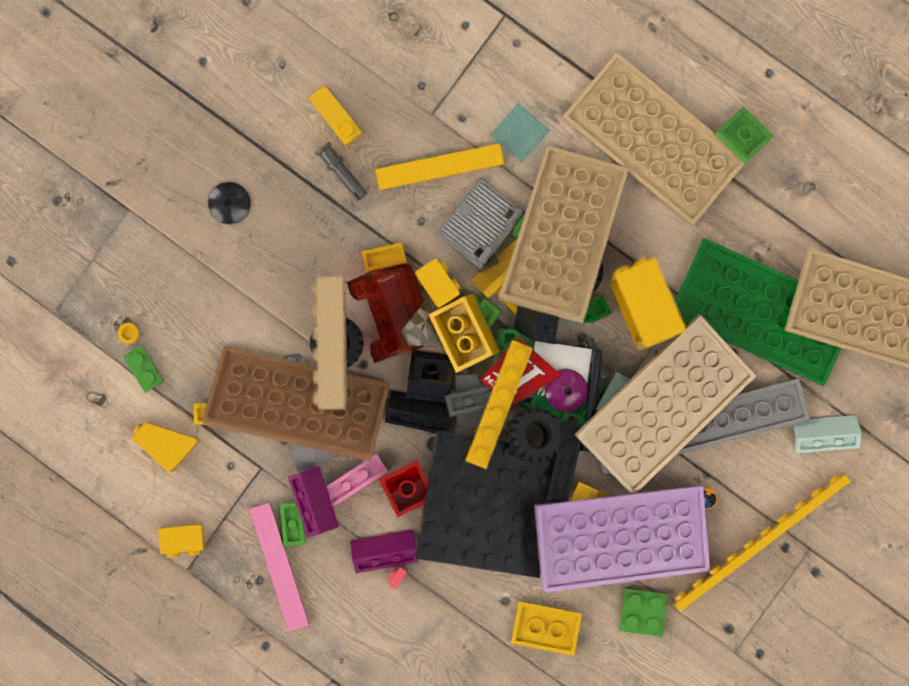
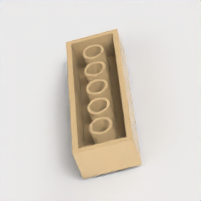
M316 277L317 282L313 283V296L317 297V304H313V317L317 319V326H313V339L317 340V348L313 349V359L317 362L318 370H314V383L318 384V392H314V405H318L320 410H346V280L343 277Z

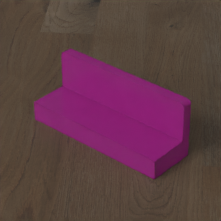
M318 466L288 476L307 538L338 528L339 524L320 467Z
M413 530L350 541L355 573L419 562L418 559H415L416 544Z

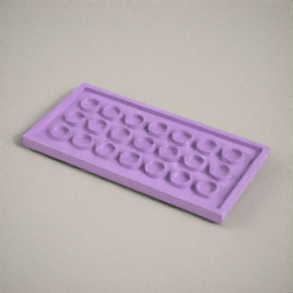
M701 485L535 505L543 592L710 571L704 491Z

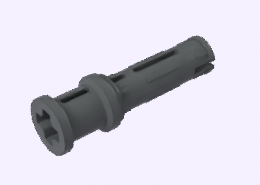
M328 142L315 155L321 157L327 165L326 168L337 175L358 202L368 193L342 163L343 158L335 153L331 148L332 144Z

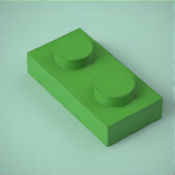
M143 345L124 355L126 362L145 393L164 382Z
M296 502L280 504L284 547L305 545L304 525Z

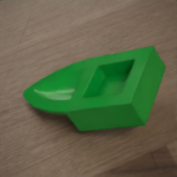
M603 295L589 301L583 323L593 324L612 314Z

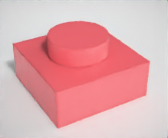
M402 566L398 570L394 568L387 578L390 580L388 586L396 590L406 575L407 570Z

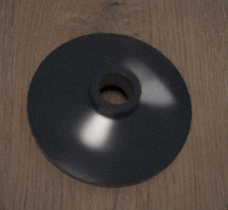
M221 183L209 195V211L221 223H238L247 216L250 210V196L246 189L237 183ZM228 198L232 199L230 206L225 205V200Z

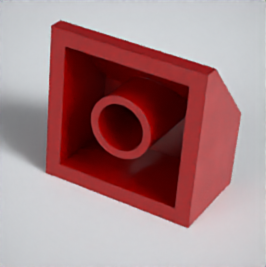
M418 460L379 478L397 518L424 505L428 481Z

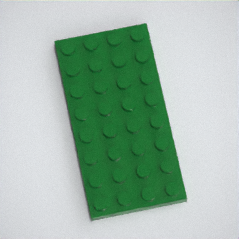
M706 238L702 239L674 300L683 323L688 325L699 314L725 342L821 386H825L841 350L839 347L784 331L798 280Z

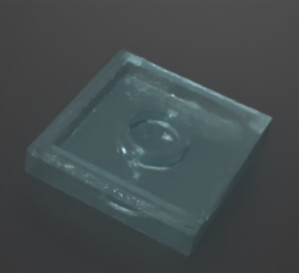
M517 103L490 136L522 163L550 130Z

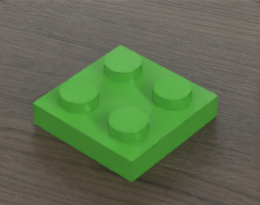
M744 106L715 133L744 164L773 137Z
M625 588L619 631L663 637L668 594Z

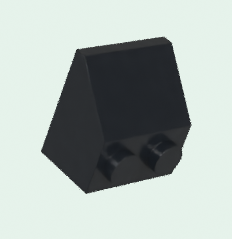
M518 305L514 330L533 341L555 344L559 317Z
M412 350L406 398L446 403L445 396L450 395L453 365L447 354Z

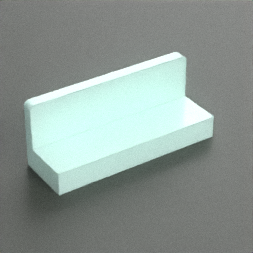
M856 415L815 418L793 424L796 453L860 448L861 430Z

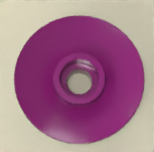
M562 369L558 371L561 376L546 384L545 395L549 404L556 410L571 412L583 405L587 398L588 387L581 374L574 370ZM565 387H570L571 393L569 395L564 394L563 389Z

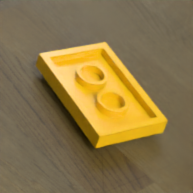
M519 601L511 644L574 656L582 613Z

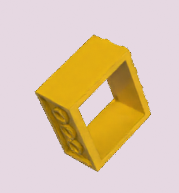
M649 256L636 261L631 268H629V265H626L611 274L612 278L608 282L638 351L686 331L656 258L650 260Z

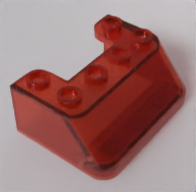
M401 264L372 271L346 282L349 293L355 300H368L377 331L381 338L373 341L370 345V354L374 363L426 347L408 345L402 333L403 328L424 302L415 272L410 265Z

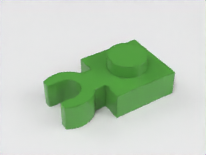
M470 292L469 295H474L488 327L491 328L503 310L487 298H484L481 302L477 293Z

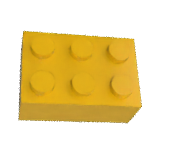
M473 294L464 296L429 314L456 373L500 352Z

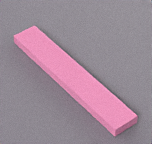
M267 503L249 509L288 632L308 626L309 621L271 504Z

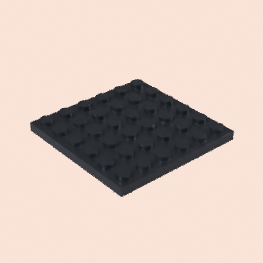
M437 430L415 559L540 578L535 505L545 504L556 454H553L554 457L546 461L536 463L521 461V458L514 456V451L510 452L508 449L511 446L510 443L497 440L487 468L484 469L465 461L474 436Z

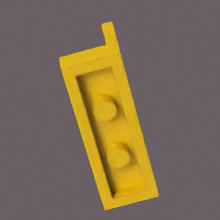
M517 239L472 279V283L487 299L503 286Z

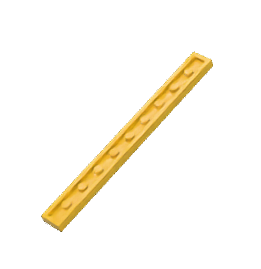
M836 474L831 477L826 487L823 489L819 487L814 490L809 500L806 502L802 500L794 506L795 510L789 515L786 512L780 516L775 526L771 528L769 525L760 532L761 536L754 541L752 538L743 545L744 549L738 554L736 551L726 558L727 562L721 567L719 564L709 571L710 575L704 580L702 577L692 584L693 588L687 593L685 590L675 597L674 606L681 612L851 482L845 474L840 476Z

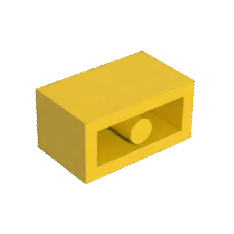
M204 524L158 528L160 554H166V558L179 557L181 552H188V556L201 555L200 551L206 549Z

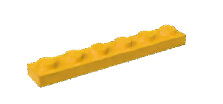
M514 340L511 341L465 459L466 462L484 469L487 468L533 348Z

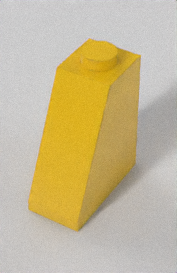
M140 423L133 430L135 435L131 438L168 473H172L200 442L198 438L152 423H145L144 425Z

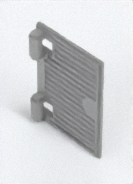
M480 178L435 235L481 270L487 260L523 217L525 211ZM510 210L514 214L508 220L504 216ZM478 248H481L484 252L478 258L474 253Z

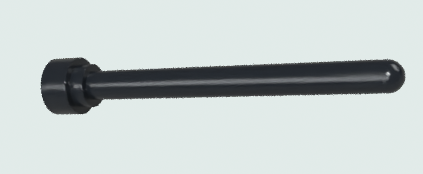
M596 349L593 355L585 424L595 415L602 351L600 349ZM581 442L580 451L590 452Z

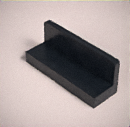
M392 390L384 422L436 433L437 430L448 432L451 417H449L447 405L444 402L406 398V393Z

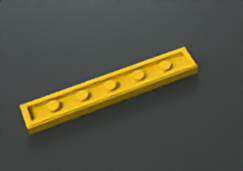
M499 143L375 169L379 190L381 191L504 165Z

